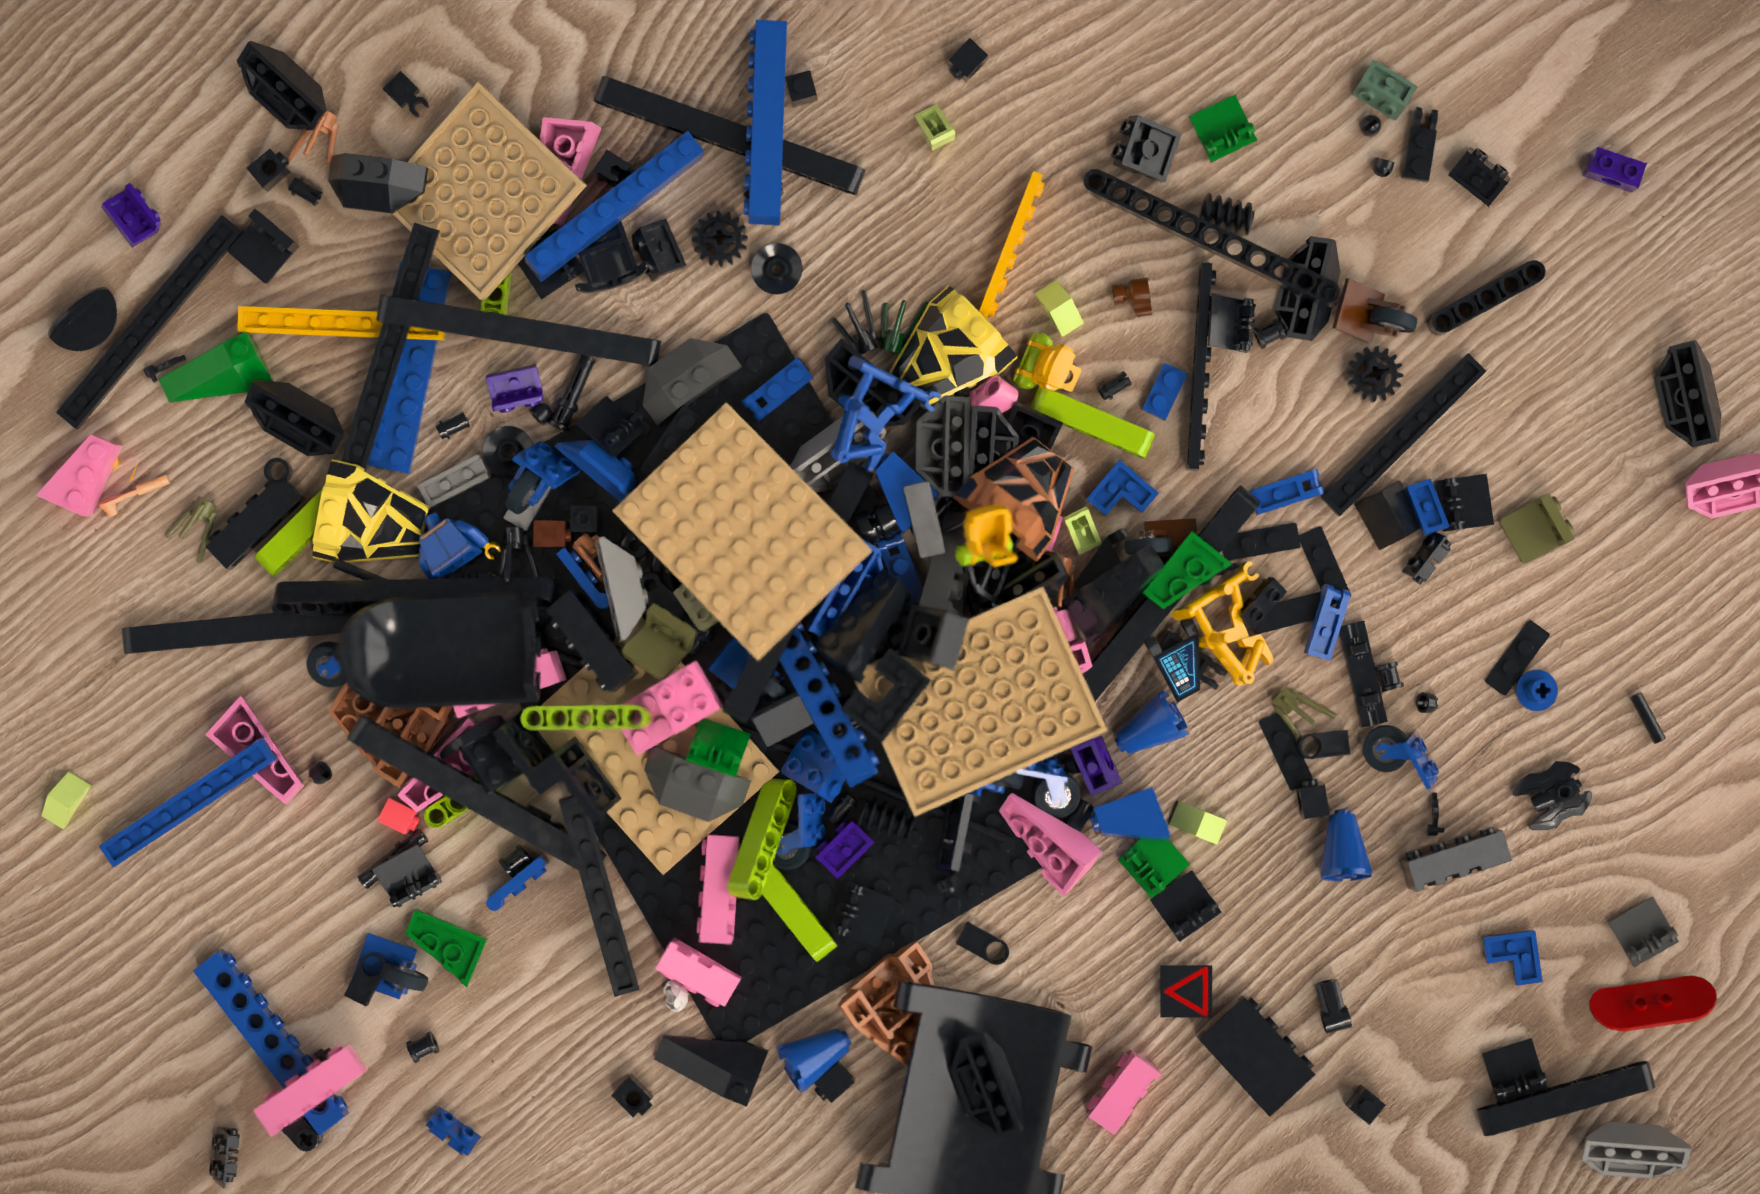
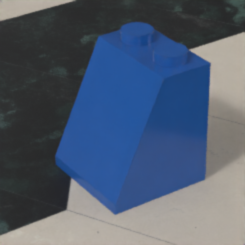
M894 452L890 455L885 453L876 466L875 474L899 530L904 535L912 526L904 486L924 482V480ZM930 486L934 499L938 493Z
M1153 787L1093 808V815L1090 816L1094 832L1099 831L1101 836L1159 841H1165L1171 837Z

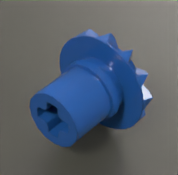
M1532 670L1524 673L1518 680L1515 692L1518 702L1526 709L1543 711L1551 707L1558 695V686L1555 679L1549 673L1542 670Z

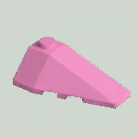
M1013 793L1007 797L999 810L1017 837H1022L1028 846L1027 853L1031 858L1035 857L1043 868L1040 872L1044 878L1063 896L1088 872L1102 853L1084 834Z

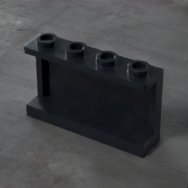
M1242 995L1239 998V1002L1207 1031H1202L1197 1038L1266 1114L1271 1117L1316 1075L1311 1070L1314 1065L1304 1054L1299 1057L1295 1053L1294 1049L1297 1046L1287 1035L1282 1038L1276 1032L1279 1027L1269 1016L1266 1019L1262 1017L1258 1012L1261 1007L1252 997L1247 1000Z

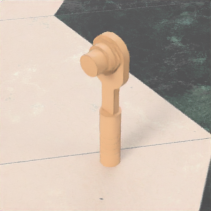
M166 474L135 486L136 489L106 499L100 502L98 506L106 512L108 517H112L118 513L115 503L135 494L140 496L170 484Z

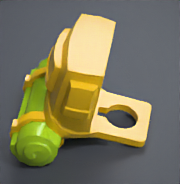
M1033 333L1031 339L1027 341L1028 346L1020 365L1014 371L1013 382L1021 389H1033L1038 384L1039 387L1048 391H1056L1061 388L1072 392L1081 373L1080 368L1072 365L1076 356L1073 350L1063 344L1052 346L1053 341L1048 335ZM1069 371H1071V380L1068 383H1064Z
M1002 504L982 506L966 513L964 533L967 541L955 549V557L960 566L975 565L976 562L984 560L992 566H998L1017 560V556L1012 552L1013 545L1009 536V532L1012 530L1011 513L1006 506Z

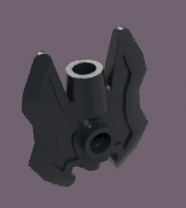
M1555 761L1549 769L1541 773H1529L1512 791L1513 796L1537 793L1530 798L1535 810L1540 812L1547 809L1529 824V829L1551 830L1557 828L1563 820L1571 816H1582L1590 805L1592 792L1584 791V794H1579V788L1582 787L1579 779L1571 778L1573 773L1577 774L1580 772V768L1570 762Z

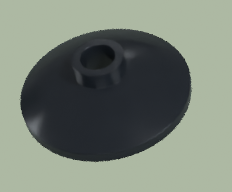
M771 243L765 245L757 251L751 263V274L754 282L761 290L769 294L780 295L791 291L797 286L802 276L803 267L798 253L786 244ZM774 266H780L782 272L776 275L772 272Z
M499 427L492 431L484 441L482 448L483 460L493 473L503 477L515 476L520 465L512 459L518 453L532 446V440L525 431L518 427ZM508 450H514V455L512 457H506V452Z

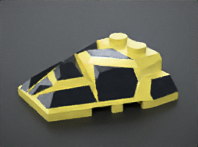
M948 285L929 302L889 372L925 392L933 390L941 395L940 399H942L945 395L954 396L955 392L963 388L974 387L977 382L987 377L998 376L1018 356L1002 339L1001 334L962 294H958ZM934 396L930 397L929 405L936 404L940 399Z
M332 459L320 499L313 537V558L333 563L336 559H340L349 563L419 557V548L421 547L419 538L425 531L426 524L424 519L428 516L429 506L402 490L397 491L385 484L386 481L383 479H376L369 475L359 465Z

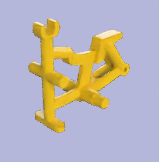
M1252 562L1242 563L1238 567V573L1216 587L1206 588L1203 592L1204 595L1185 607L1172 611V617L1177 621L1195 616L1204 634L1199 637V648H1208L1213 652L1232 676V682L1235 685L1251 684L1254 681L1253 673L1259 659L1265 665H1269L1273 661V656L1262 635L1249 636L1243 620L1239 617L1243 608L1239 584L1243 581H1254L1259 577L1258 573L1250 576L1247 573L1248 567L1253 564ZM1230 594L1233 604L1229 606L1228 610L1233 628L1220 632L1214 631L1202 607L1219 596ZM1236 641L1239 647L1247 648L1241 662L1226 645L1227 643Z

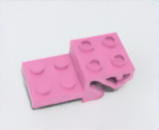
M695 661L621 704L643 705L651 711L652 715L650 724L645 728L621 730L636 755H639L723 707L698 662ZM611 710L614 718L616 719V714L614 713V711ZM638 710L634 711L632 715L633 721L636 724L641 720V713Z

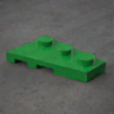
M1190 531L1166 561L1163 569L1147 585L1142 593L1164 609L1198 585L1232 565V563Z
M415 909L405 932L425 952L442 964L448 972H451L465 987H468L488 938L418 909Z

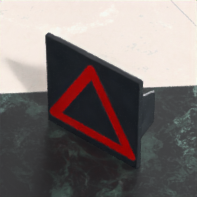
M1160 965V1018H1212V965Z

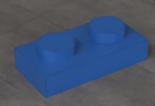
M1164 363L1142 410L1165 421L1188 374Z
M1431 479L1405 488L1423 536L1449 527Z

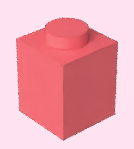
M390 797L377 821L406 835L410 831L414 832L421 820L418 817L420 811L416 812L407 803Z

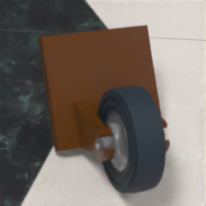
M1346 278L1332 328L1366 343H1372L1374 334L1397 337L1398 332L1413 333L1418 319L1404 312L1405 306L1383 301L1384 293Z
M1196 518L1144 521L1145 531H1139L1140 539L1125 541V554L1134 555L1151 544L1162 563L1165 564L1190 531L1197 535Z

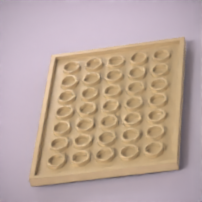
M727 403L613 510L622 522L757 661L872 552L854 531Z
M1041 587L969 619L955 670L903 657L931 679V682L882 744L914 816H917L1105 733L1108 730L1044 587ZM881 659L874 661L871 666L868 665L863 673L865 677L861 684L856 682L859 691L877 705L880 704L894 686V684L874 669Z
M641 616L627 639L622 643H617L615 639L612 642L613 645H618L623 649L645 625V619ZM681 661L667 677L683 669L686 665ZM631 662L639 674L614 693L609 692L608 689L603 691L595 681L598 676L592 669L588 671L584 667L541 706L621 705L662 680L657 679ZM723 707L704 717L743 731L730 715L723 712ZM562 711L557 715V721L561 725L565 722V714ZM585 711L582 715V720L587 725L590 722L591 716L588 711ZM609 711L607 720L610 724H613L616 719L612 712ZM535 712L532 716V721L535 725L540 722L538 712ZM700 720L655 746L687 757ZM621 729L538 730L553 752L576 736L622 798L607 813L662 875L738 809L736 808L707 822L659 805L644 771L652 747L636 755ZM751 739L748 741L737 772L738 776L752 780L744 803L761 789L764 783L770 781L779 772L778 768Z

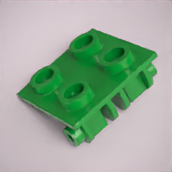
M1236 95L1189 116L1211 163L1258 141L1254 134L1255 128L1252 123L1248 122Z
M703 718L700 720L690 745L686 761L735 778L751 734Z
M1140 839L1117 859L1151 899L1157 893L1160 894L1166 888V885L1190 865L1168 839L1165 841Z

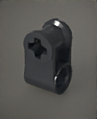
M304 1115L280 1130L299 1150L304 1152L315 1149L323 1140V1134L319 1136ZM312 1134L311 1142L307 1144L305 1142L306 1135Z

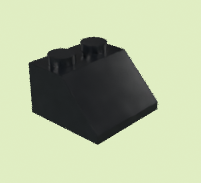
M912 605L898 654L902 657L937 667L955 670L969 619L941 610Z

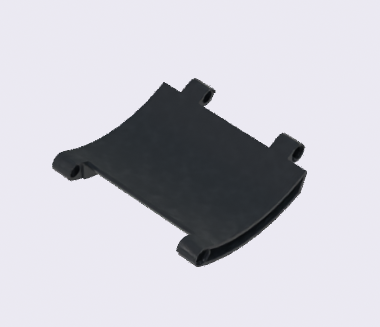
M898 981L893 1007L911 1012H919L888 1162H879V1165L860 1162L855 1188L865 1192L881 1194H1061L1065 1174L1060 1175L1047 1172L1040 1168L1060 1068L1087 1072L1092 1046L1067 1040L1072 1015L1046 1007L974 992ZM986 1032L1003 1049L1022 1097L1023 1131L999 1139L969 1118L950 1070L960 1041Z

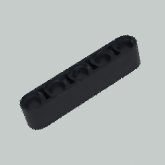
M1537 260L1528 261L1442 308L1429 317L1427 323L1429 331L1434 335H1444L1543 280L1546 270L1544 265ZM1527 267H1532L1536 270L1537 277L1535 280L1527 277ZM1505 279L1511 280L1514 283L1513 292H1508L1504 289L1503 282ZM1482 292H1488L1491 295V304H1485L1481 301ZM1459 304H1464L1469 308L1468 317H1463L1459 314ZM1441 316L1445 318L1447 322L1445 329H1440L1436 326V317Z

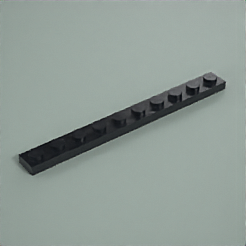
M221 215L56 413L78 430L243 232Z
M414 222L392 296L419 300L440 230ZM383 322L341 458L342 462L356 464L364 468V472H366L410 326Z

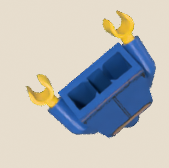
M437 513L430 514L424 519L429 531L419 538L421 544L419 548V567L428 579H445V575H450V572H455L482 553L480 549L482 547L485 549V555L489 559H494V556L488 551L489 548L495 547L501 552V547L497 542H488L489 538L469 523L462 520L454 521L449 518L441 521Z

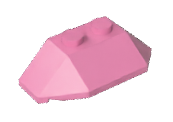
M1750 453L1701 465L1685 483L1687 507L1711 519L1760 507V454Z

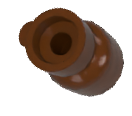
M1147 277L1132 279L1126 286L1122 284L1112 285L1114 305L1130 301L1137 317L1152 315Z

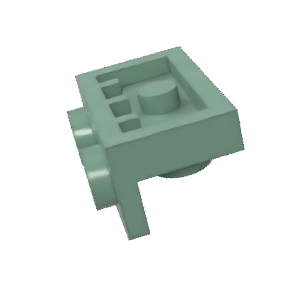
M1373 60L1355 88L1353 95L1385 116L1397 120L1418 86Z

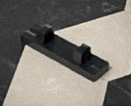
M1365 621L1343 625L1339 634L1361 727H1367L1388 722Z
M965 794L948 802L935 869L959 872L962 854H971L972 844L965 842L972 804H980L982 794L981 796Z

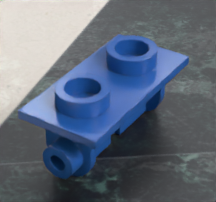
M441 1107L436 1110L426 1124L430 1128L428 1131L444 1141L447 1135L451 1136L452 1138L448 1145L461 1155L464 1153L468 1156L481 1138L471 1127L464 1125L452 1113L445 1111Z

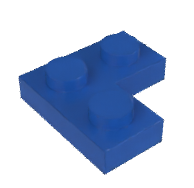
M1119 460L1086 500L1104 516L1110 512L1121 497L1139 512L1143 513L1159 493Z
M1535 930L1482 937L1485 962L1495 963L1512 960L1515 985L1543 982Z

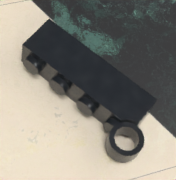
M281 458L270 459L264 467V475L268 480L264 485L266 489L260 495L254 494L245 503L247 507L241 513L235 512L227 520L228 525L222 531L218 529L208 538L209 543L205 547L226 569L232 570L306 500L289 481L293 470L288 461ZM276 463H282L286 469L284 477L279 480H275L271 475V468Z

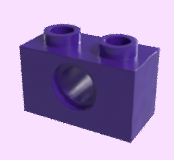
M1597 147L1590 153L1583 177L1632 193L1639 188L1647 163Z
M1102 736L1071 748L1091 796L1122 784V780Z

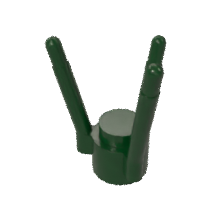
M902 300L893 330L889 329L888 333V303H884L881 335L879 341L882 342L881 349L900 354L901 349L906 344L929 303L925 302L904 338H902L903 333L899 332V328L904 315L906 300Z

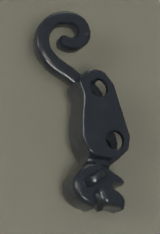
M630 531L623 537L620 546L621 549L635 557V560H638L647 554L648 547L645 544H641L637 550H632L631 544L639 538ZM654 554L650 572H645L642 575V579H640L641 588L645 589L648 595V604L646 605L649 609L654 603L668 610L674 617L688 623L696 630L693 648L689 652L695 656L698 650L704 646V641H710L714 627L712 625L706 631H701L696 627L674 595V591L665 585L661 576L663 563ZM655 581L656 588L649 592L648 584Z

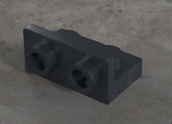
M1469 147L1463 157L1449 172L1448 176L1489 207L1509 183V172L1498 163L1494 165L1487 160L1488 155L1481 149Z
M667 219L639 227L632 234L634 249L639 253L642 262L645 260L649 262L650 266L645 274L649 276L651 281H655L663 275L687 266Z

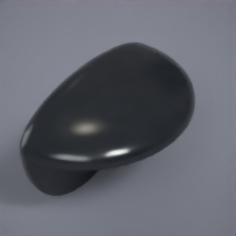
M98 287L75 299L53 321L48 331V337L58 346L71 351H86L103 343L113 331L117 320V305L110 290L107 287Z

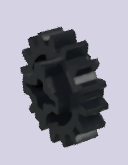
M717 210L716 217H712L710 213H707L708 220L699 219L701 228L693 229L698 234V237L692 238V242L699 244L694 248L695 253L702 252L700 257L702 261L709 258L710 266H713L715 261L719 263L720 268H723L724 261H728L730 265H733L732 258L741 259L739 250L747 249L742 244V241H747L748 236L741 234L746 230L745 225L738 227L740 219L736 217L731 220L730 212H727L725 217H722L720 210ZM724 223L733 227L736 233L728 232L725 229ZM712 224H714V228L711 230V232L705 233L706 229ZM719 233H722L723 237L727 238L722 241V245H718L717 241L713 240L718 237ZM736 244L735 248L730 253L726 254V250L729 248V246ZM704 245L712 246L715 249L716 255L709 253Z
M1375 346L1372 352L1366 347L1363 349L1364 355L1359 352L1354 355L1357 361H1349L1348 365L1353 369L1346 372V375L1352 376V380L1347 382V385H1355L1356 388L1352 393L1361 392V400H1365L1367 396H1370L1371 403H1374L1377 396H1379L1381 401H1385V393L1393 396L1395 392L1392 388L1401 387L1397 379L1402 378L1404 374L1397 372V369L1402 366V363H1394L1397 355L1389 357L1388 348L1384 349L1381 353L1379 352V346ZM1376 358L1384 360L1387 365L1377 362ZM1364 361L1365 369L1362 374L1358 375L1359 366ZM1373 370L1385 371L1377 377V380L1375 377L1365 378ZM1391 374L1390 383L1385 388L1386 384L1384 381L1387 375ZM1365 383L1372 386L1373 391L1366 389L1362 384Z

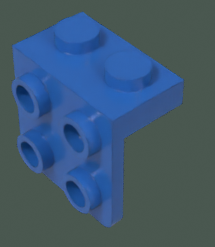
M809 729L802 733L781 768L783 775L810 789L830 803L840 793L841 786L845 781V777L823 737ZM847 752L846 757L848 759L852 760L856 758L850 752Z

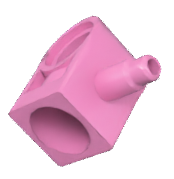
M999 376L985 378L984 383L970 391L971 406L998 408L1001 413L1010 409L1018 399V390Z

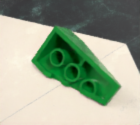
M247 332L221 343L158 379L170 403L248 393L254 380L274 381L253 336Z

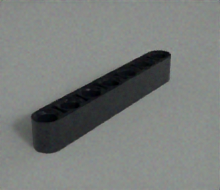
M1641 1061L1552 1086L1501 1103L1478 1108L1476 1112L1483 1136H1492L1654 1089L1656 1086L1649 1062Z

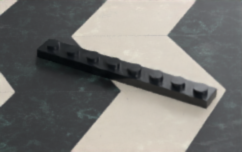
M1202 262L1199 266L1186 471H1198L1199 465H1204L1205 450H1200L1201 440L1206 438V424H1202V416L1207 414L1208 399L1204 398V388H1209L1210 373H1205L1206 362L1210 363L1211 347H1207L1209 311L1211 307L1210 291L1211 285L1215 286L1216 270H1212V263Z
M1467 353L1320 499L1338 517L1341 516L1487 371Z
M573 795L558 799L614 997L640 990L592 820L583 812L581 805Z

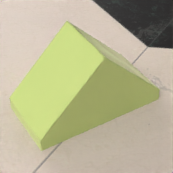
M937 104L914 115L931 151L955 140V131Z
M1057 280L1035 293V296L1061 337L1084 324L1072 298Z
M1087 506L1063 517L1062 522L1079 555L1102 544Z
M68 772L47 795L41 816L58 827L65 829L91 787V784Z
M1178 801L1169 825L1218 844L1227 820Z

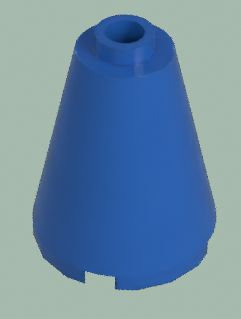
M1165 690L1155 695L1116 732L1117 738L1114 740L1121 752L1126 751L1128 754H1132L1185 738L1190 734L1189 731L1185 730L1188 726L1174 702L1169 704L1166 700L1170 695Z
M1349 809L1335 810L1334 814L1329 816L1320 869L1322 880L1342 881V879H1351V881L1372 877V868L1356 815L1351 814Z
M836 1028L781 1044L776 1047L780 1060L785 1058L784 1064L786 1067L784 1069L796 1089L802 1093L850 1051L849 1045H851V1040L845 1031L840 1032Z

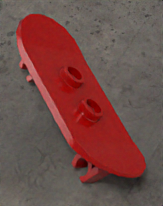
M1693 975L1599 989L1592 994L1589 1000V1010L1594 1019L1605 1026L1606 1029L1633 1031L1700 1020L1708 1016L1715 1008L1717 993L1713 985L1702 977Z

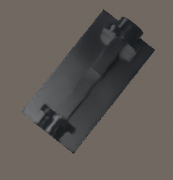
M1437 532L1428 535L1423 540L1422 546L1416 554L1409 558L1402 572L1413 577L1412 579L1421 585L1422 582L1428 580L1436 569L1430 563L1433 559L1440 564L1451 550L1449 547L1452 543L1446 539V536Z
M1269 576L1267 580L1263 579V582L1253 592L1256 596L1254 600L1249 597L1243 604L1239 617L1252 630H1255L1287 592L1274 577Z

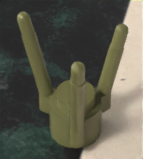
M198 496L196 501L193 500L186 512L166 533L167 538L171 537L184 521L192 515L179 534V538H183L196 519L202 522L208 519L197 558L198 563H201L206 551L205 546L208 544L213 523L218 516L214 512L217 506Z
M1284 687L1272 701L1276 706L1274 711L1281 716L1297 739L1301 734L1284 711L1289 714L1294 710L1311 725L1315 724V720L1297 706L1299 703L1297 700L1332 718L1336 717L1335 713L1298 694L1294 689L1289 691Z

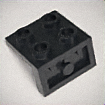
M254 208L248 215L253 221L228 249V253L263 283L268 284L300 245Z

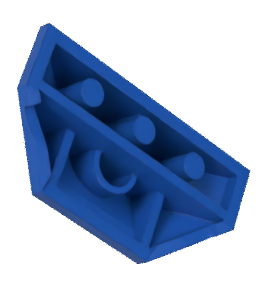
M594 440L560 442L554 446L618 501L622 502L637 488L636 474L631 471L634 466L623 456L620 460L616 457L614 458Z
M863 539L861 540L872 552L808 614L807 629L821 637L883 569L881 550Z

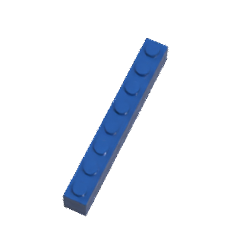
M756 20L755 29H750V45H755L754 53H749V69H754V77L748 78V93H753V101H748L747 117H752V126H747L746 141H751V150H746L745 166H750V175L745 174L744 190H749V199H744L743 215H749L748 224L780 225L787 21Z
M687 131L526 254L525 263L540 282L544 281L703 158L704 150Z

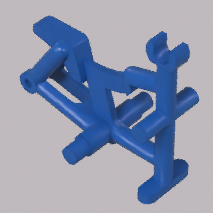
M852 356L849 360V365L864 372L853 396L841 395L838 399L839 404L842 405L845 411L835 447L831 449L830 454L832 458L841 463H846L850 459L868 456L865 470L872 471L876 468L886 448V443L878 436L888 420L894 414H901L914 398L920 400L924 408L934 411L935 408L929 405V399L932 396L940 399L941 395L933 390L925 392L856 356ZM873 377L905 393L896 404H887L877 417L862 402ZM859 419L867 427L864 434L867 443L850 446L856 423Z

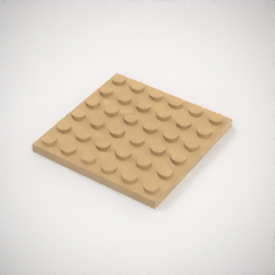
M477 82L408 161L409 163L428 167L425 193L413 199L410 203L393 213V215L409 231H412L414 222L440 230L433 254L480 300L485 301L587 185L482 84Z

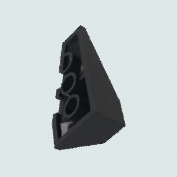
M663 1035L654 1059L719 1096L747 1107L769 1050L742 1040L730 1042L714 1038L703 1040L695 1039V1037Z

